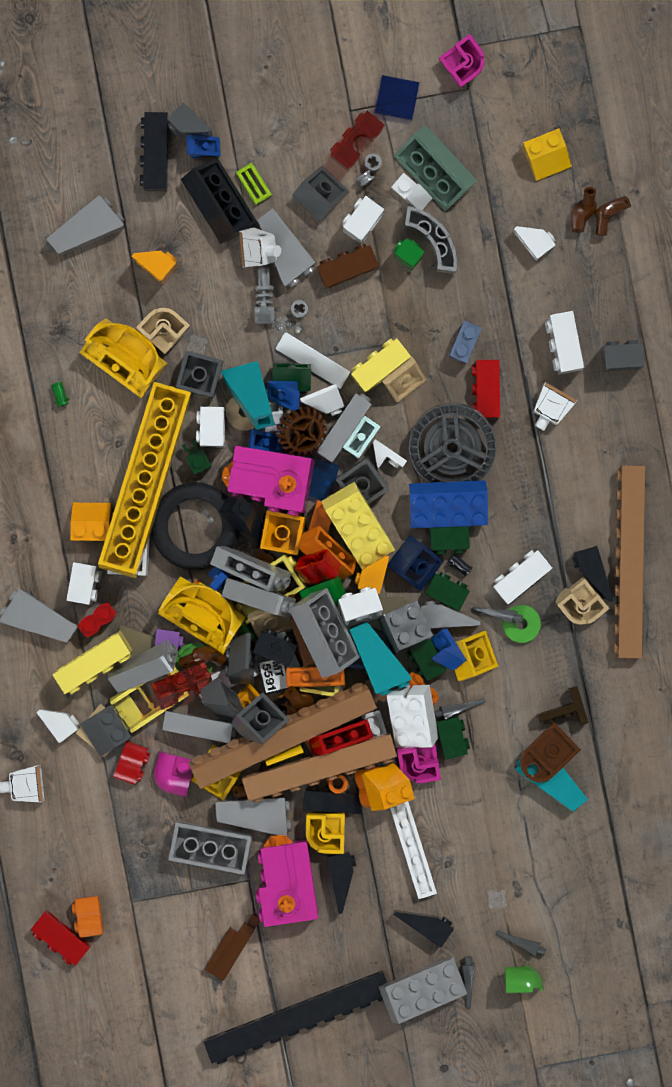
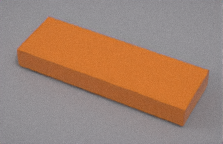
M317 667L286 668L287 687L345 685L344 670L322 678Z

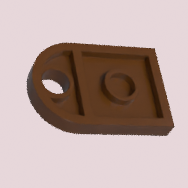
M553 722L523 751L520 758L521 770L532 781H548L577 755L581 749ZM530 764L538 766V772L534 775L527 772V767Z

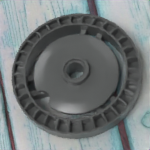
M444 403L427 410L417 420L410 435L409 454L411 462L417 473L428 483L480 481L490 471L496 456L497 442L492 425L480 411L461 403ZM446 415H454V418H446ZM458 415L470 419L480 428L486 441V454L481 452V438L475 427L469 422L458 418ZM442 416V420L435 423L426 434L424 441L425 456L422 458L419 448L420 436L430 422ZM453 442L457 444L458 448L452 451L447 445ZM479 457L483 458L481 464L477 462ZM428 460V462L431 464V466H430V467H427V465L425 464V461ZM467 464L477 468L467 476L460 478H447L433 472L436 469L444 474L457 475L466 472Z

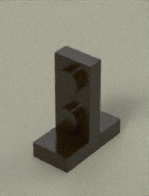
M576 685L569 687L573 703L538 713L539 722L543 721L544 724L554 722L555 717L562 715V718L573 716V712L576 711L580 725L589 723L578 687Z

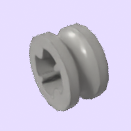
M373 153L369 154L365 158V168L371 172L380 169L382 164L380 156ZM376 158V162L379 163L378 166L370 167L369 159Z
M370 170L356 179L357 182L361 183V188L375 179L374 176L370 175Z
M297 300L292 304L291 312L295 317L302 318L307 315L308 306L304 301ZM296 305H304V313H295L296 309L294 307Z

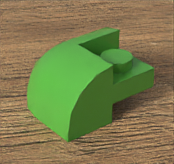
M523 964V967H505L504 981L506 993L533 992V988H539V991L544 990L542 977L532 966Z

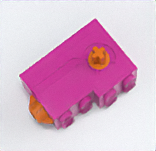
M235 446L233 461L224 467L222 481L227 486L228 492L232 493V497L241 495L245 499L246 496H251L253 501L264 502L265 500L264 506L269 507L268 511L282 513V510H287V514L301 516V513L306 514L315 461L311 458Z
M284 834L270 836L265 844L261 846V850L258 851L259 864L263 863L264 868L260 872L262 883H266L260 884L259 889L256 890L257 903H261V909L258 911L260 923L264 922V927L318 919L307 839L292 841Z

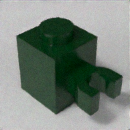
M192 439V449H188L185 444L181 446L184 451L189 453L190 456L186 457V460L196 476L211 468L212 465L204 450L198 451L197 442L195 439Z

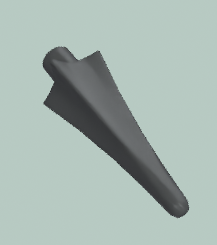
M472 607L473 611L499 618L514 625L515 622L522 623L523 615L517 614L518 611Z
M485 699L440 706V710L434 711L435 718L443 717V719H447L466 709L485 703Z
M496 931L498 936L513 942L534 956L536 954L545 955L547 949L541 947L540 942Z
M465 956L464 963H461L467 992L466 1007L470 1009L475 963H472V956Z

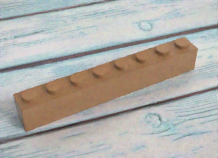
M386 733L326 755H313L242 777L248 801L253 800L255 803L264 800V796L272 795V797L282 795L283 791L290 789L291 792L299 790L301 785L307 783L309 786L319 784L320 780L324 778L333 780L339 777L338 774L344 772L346 775L357 772V769L361 767L369 769L375 767V763L381 761L383 764L392 762L394 757H397L391 734Z

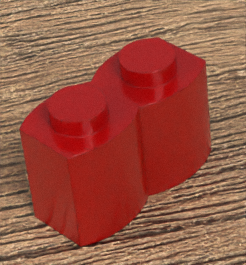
M325 549L298 559L295 570L307 584L313 585L319 584L323 580L336 578L339 575L341 564L329 550Z
M110 602L101 604L95 609L93 615L86 616L80 621L78 628L85 637L93 636L101 630L103 625L112 622L118 612Z
M127 740L113 777L133 785L137 781L141 782L144 774L141 768L143 763H148L151 754L148 753L149 748Z

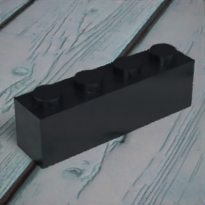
M144 112V117H141V129H144V136L140 138V147L144 148V155H140V167H144L143 175H140V186H143L144 191L167 192L168 112Z

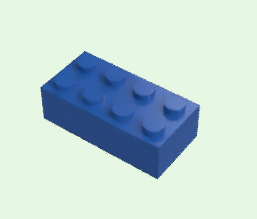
M486 480L409 484L411 528L488 525V491Z

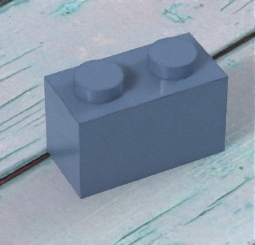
M464 320L448 358L466 365L482 328Z

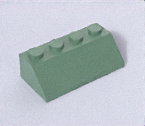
M426 125L415 132L394 155L445 212L477 182L475 177Z

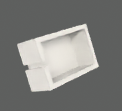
M573 311L550 315L545 322L547 334L550 333L551 335L549 348L550 352H554L555 356L554 360H552L554 371H558V375L581 371L584 365Z
M410 685L400 689L398 686L391 688L392 692L387 694L395 748L433 747L438 739V731L430 685H413L411 689Z

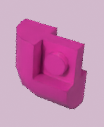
M471 34L460 40L453 48L439 57L440 62L450 74L451 79L460 88L477 77L485 64L482 49Z
M435 744L433 747L397 749L400 770L409 780L415 783L441 780Z
M159 751L154 767V780L158 787L167 793L187 797L193 773L188 762L192 759Z

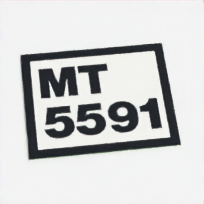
M270 659L257 661L265 695L285 691L289 688L286 683L287 667Z

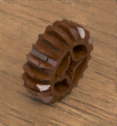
M306 405L304 408L299 406V409L294 411L290 409L291 413L289 414L284 412L286 417L284 419L279 418L282 424L276 425V428L279 430L276 432V436L279 437L277 441L279 444H282L281 448L286 450L288 454H294L295 456L301 454L305 457L307 452L313 455V449L319 450L317 445L319 443L323 444L321 439L327 437L324 431L328 429L324 425L326 421L322 418V414L317 412L315 408L310 409ZM312 422H314L313 434L311 433ZM290 429H292L291 440H289Z

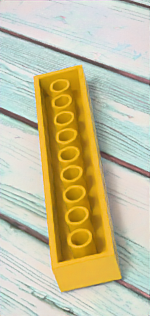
M157 382L153 383L98 562L99 568L137 578L189 408L191 392Z

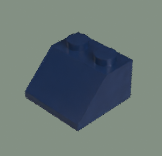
M409 535L387 566L419 591H422L444 561L425 545Z

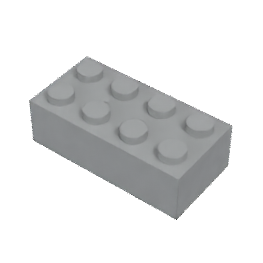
M327 588L310 593L289 608L322 678L340 673L360 658Z
M176 821L169 861L245 875L252 835Z
M448 957L379 986L392 1023L400 1024L467 994L454 958Z

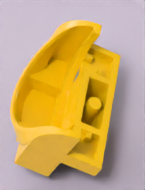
M107 318L100 321L85 339V345L79 352L140 398L145 395L153 381L158 379L168 364L159 357L152 342L141 332L127 325L112 323Z
M181 576L158 610L159 615L224 654L246 618L234 609L232 601L222 597V594L201 582L199 584L191 583ZM180 603H187L185 607L179 605Z

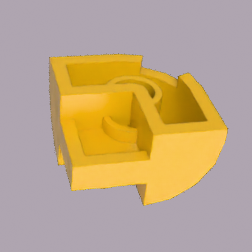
M321 811L307 813L306 838L310 846L317 852L324 854H344L345 813Z

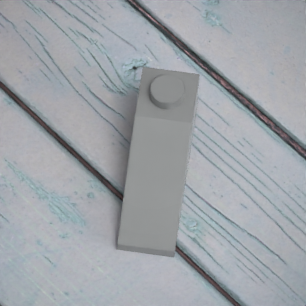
M425 601V605H421L422 612L430 628L480 625V621L443 605H436V601Z

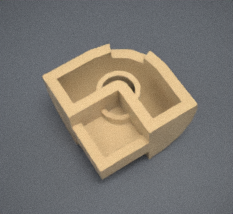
M158 308L150 312L136 328L166 354L185 335L190 325L175 311L169 308Z
M583 577L569 589L565 588L555 601L570 621L580 625L594 622L609 609Z

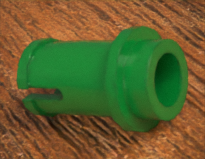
M63 382L52 384L51 387L56 399L54 403L58 407L68 405V400L70 399L66 396Z
M244 620L239 631L242 635L251 633L253 642L258 640L257 635L254 634L249 623L247 624L246 620Z

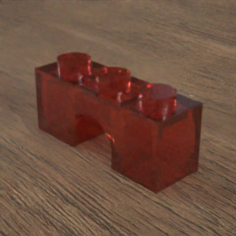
M368 110L364 114L361 112L357 116L354 127L352 129L349 127L342 135L344 139L340 143L336 142L330 149L332 152L330 157L346 171H349L360 158V154L353 147L354 140L358 137H366L373 142L385 128V124Z
M202 662L151 684L160 709L163 710L179 703L178 697L186 691L193 690L196 695L201 694L200 689L210 683L212 677L205 662Z

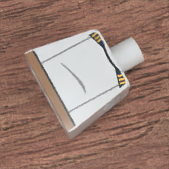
M257 228L239 231L242 267L261 266L276 262L277 257L281 254V247L276 245L274 234Z
M545 382L533 410L535 414L540 416L534 426L545 431L549 422L557 425L577 400Z
M41 764L9 773L10 781L0 782V793L11 792L12 801H45Z

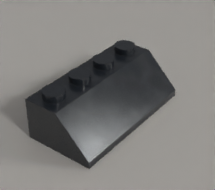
M218 158L193 168L181 178L182 183L220 244L240 235L239 231L249 229L258 223Z

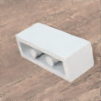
M538 550L528 552L523 557L525 560L520 565L516 562L509 568V574L505 577L502 574L494 580L495 585L493 588L507 605L552 569L551 565Z

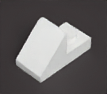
M405 173L391 187L412 207L423 210L432 200L428 192Z
M376 439L374 440L373 447L377 469H379L386 457L389 459L388 463L395 468L399 466L403 468L407 460Z

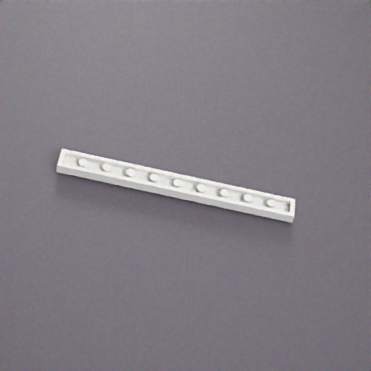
M380 710L362 715V719H368L373 737L387 733ZM394 757V761H392V762L383 764V762L381 761V762H378V763H376V764H377V766H380V767L385 766V765L390 764V763H395V764H396L395 757ZM409 802L391 807L392 816L418 899L437 894Z

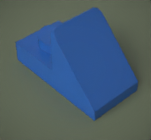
M186 136L187 155H191V158L221 156L219 137Z
M268 381V400L293 411L299 409L298 382Z
M251 429L248 448L281 453L282 444L278 443L277 439L279 437L276 434Z
M215 566L209 572V576L214 580L210 586L215 591L224 589L227 578L240 579Z
M447 628L442 629L431 638L439 652L432 658L435 662L451 670H456L467 661Z

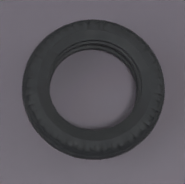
M200 482L184 483L164 494L160 500L151 529L152 538L159 553L168 562L182 569L204 570L213 567L210 563L216 547L226 546L233 549L239 532L220 515L222 532L218 542L208 551L192 554L182 551L172 542L168 532V521L172 511L184 501L191 499L204 500L212 504L219 512L228 496L218 488Z

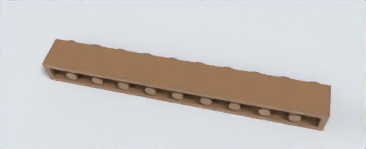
M620 466V470H617V481H620V489L616 491V500H620V508H616V520H619V527H616V539H619V546L615 548V557L619 558L618 566H615V577H618V585H615V596H618V604L614 605V615H618L617 623H614V635H617V642H614L613 651L614 654H617V658H642L645 466Z
M357 683L345 691L335 693L330 698L319 700L310 707L301 708L297 713L286 715L290 719L289 722L263 745L242 737L231 740L220 748H213L209 753L202 756H196L188 763L201 789L375 710L377 707L366 683Z

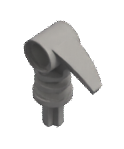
M262 267L258 269V286H255V290L258 291L256 298L259 299V301H256V305H259V307H255V324H274V306H270V304H273V301H270V298H273V294H270V291L274 290V286H270V269Z

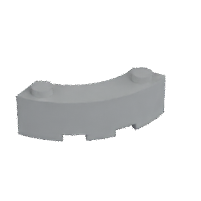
M408 206L404 228L421 234L430 243L436 256L437 272L456 274V251L445 227L429 213Z

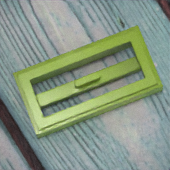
M252 162L236 172L255 205L272 196ZM251 168L266 192L265 195L258 188L248 169ZM243 172L246 174L247 178L251 182L252 186L254 187L260 198L256 199L255 195L253 194L247 182L242 176Z

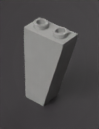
M99 195L46 240L61 256L122 230L125 227L122 223L125 219L119 212L114 213L111 210L113 205L106 197L102 199Z
M273 208L258 219L261 230L274 234L276 245L281 247V254L274 263L285 288L288 286L292 288L300 281L298 279L303 274L307 276L315 270L313 267L316 265L315 261Z
M362 393L354 395L323 441V444L319 447V450H317L318 454L331 463L334 462L360 421L371 408L370 398Z
M226 546L216 547L210 563L267 591H285L291 582V572Z
M231 578L226 579L222 592V597L284 617H291L289 608L296 604L295 598L267 591Z
M23 589L15 590L9 598L11 600L9 606H4L0 612L1 623L67 643L78 629L77 624Z
M167 639L111 669L107 679L117 693H121L174 671L178 650Z
M168 710L165 711L162 728L164 731L228 743L231 739L234 740L237 732L231 725L232 722Z
M285 796L267 797L255 803L253 800L248 801V799L215 802L217 822L275 835L284 834L287 836L288 831H291V822L286 818V812H290L289 801H285Z

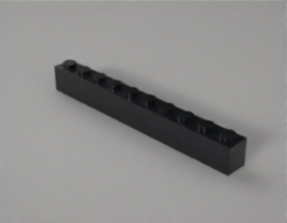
M381 970L205 1038L203 1043L211 1064L215 1062L217 1064L224 1063L228 1057L233 1055L235 1058L242 1056L246 1050L251 1048L253 1051L260 1049L264 1043L269 1041L271 1044L276 1043L284 1035L294 1036L299 1033L300 1029L305 1027L307 1030L317 1026L318 1022L323 1020L325 1023L335 1019L336 1015L341 1013L342 1016L348 1015L353 1012L354 1008L359 1006L360 1009L366 1008L371 1005L370 1002L384 1001L379 990V986L388 983L384 971Z

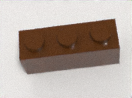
M366 244L355 247L356 251L348 253V251L338 254V258L334 260L327 258L320 261L317 269L325 289L378 269L379 264L371 245L366 246Z

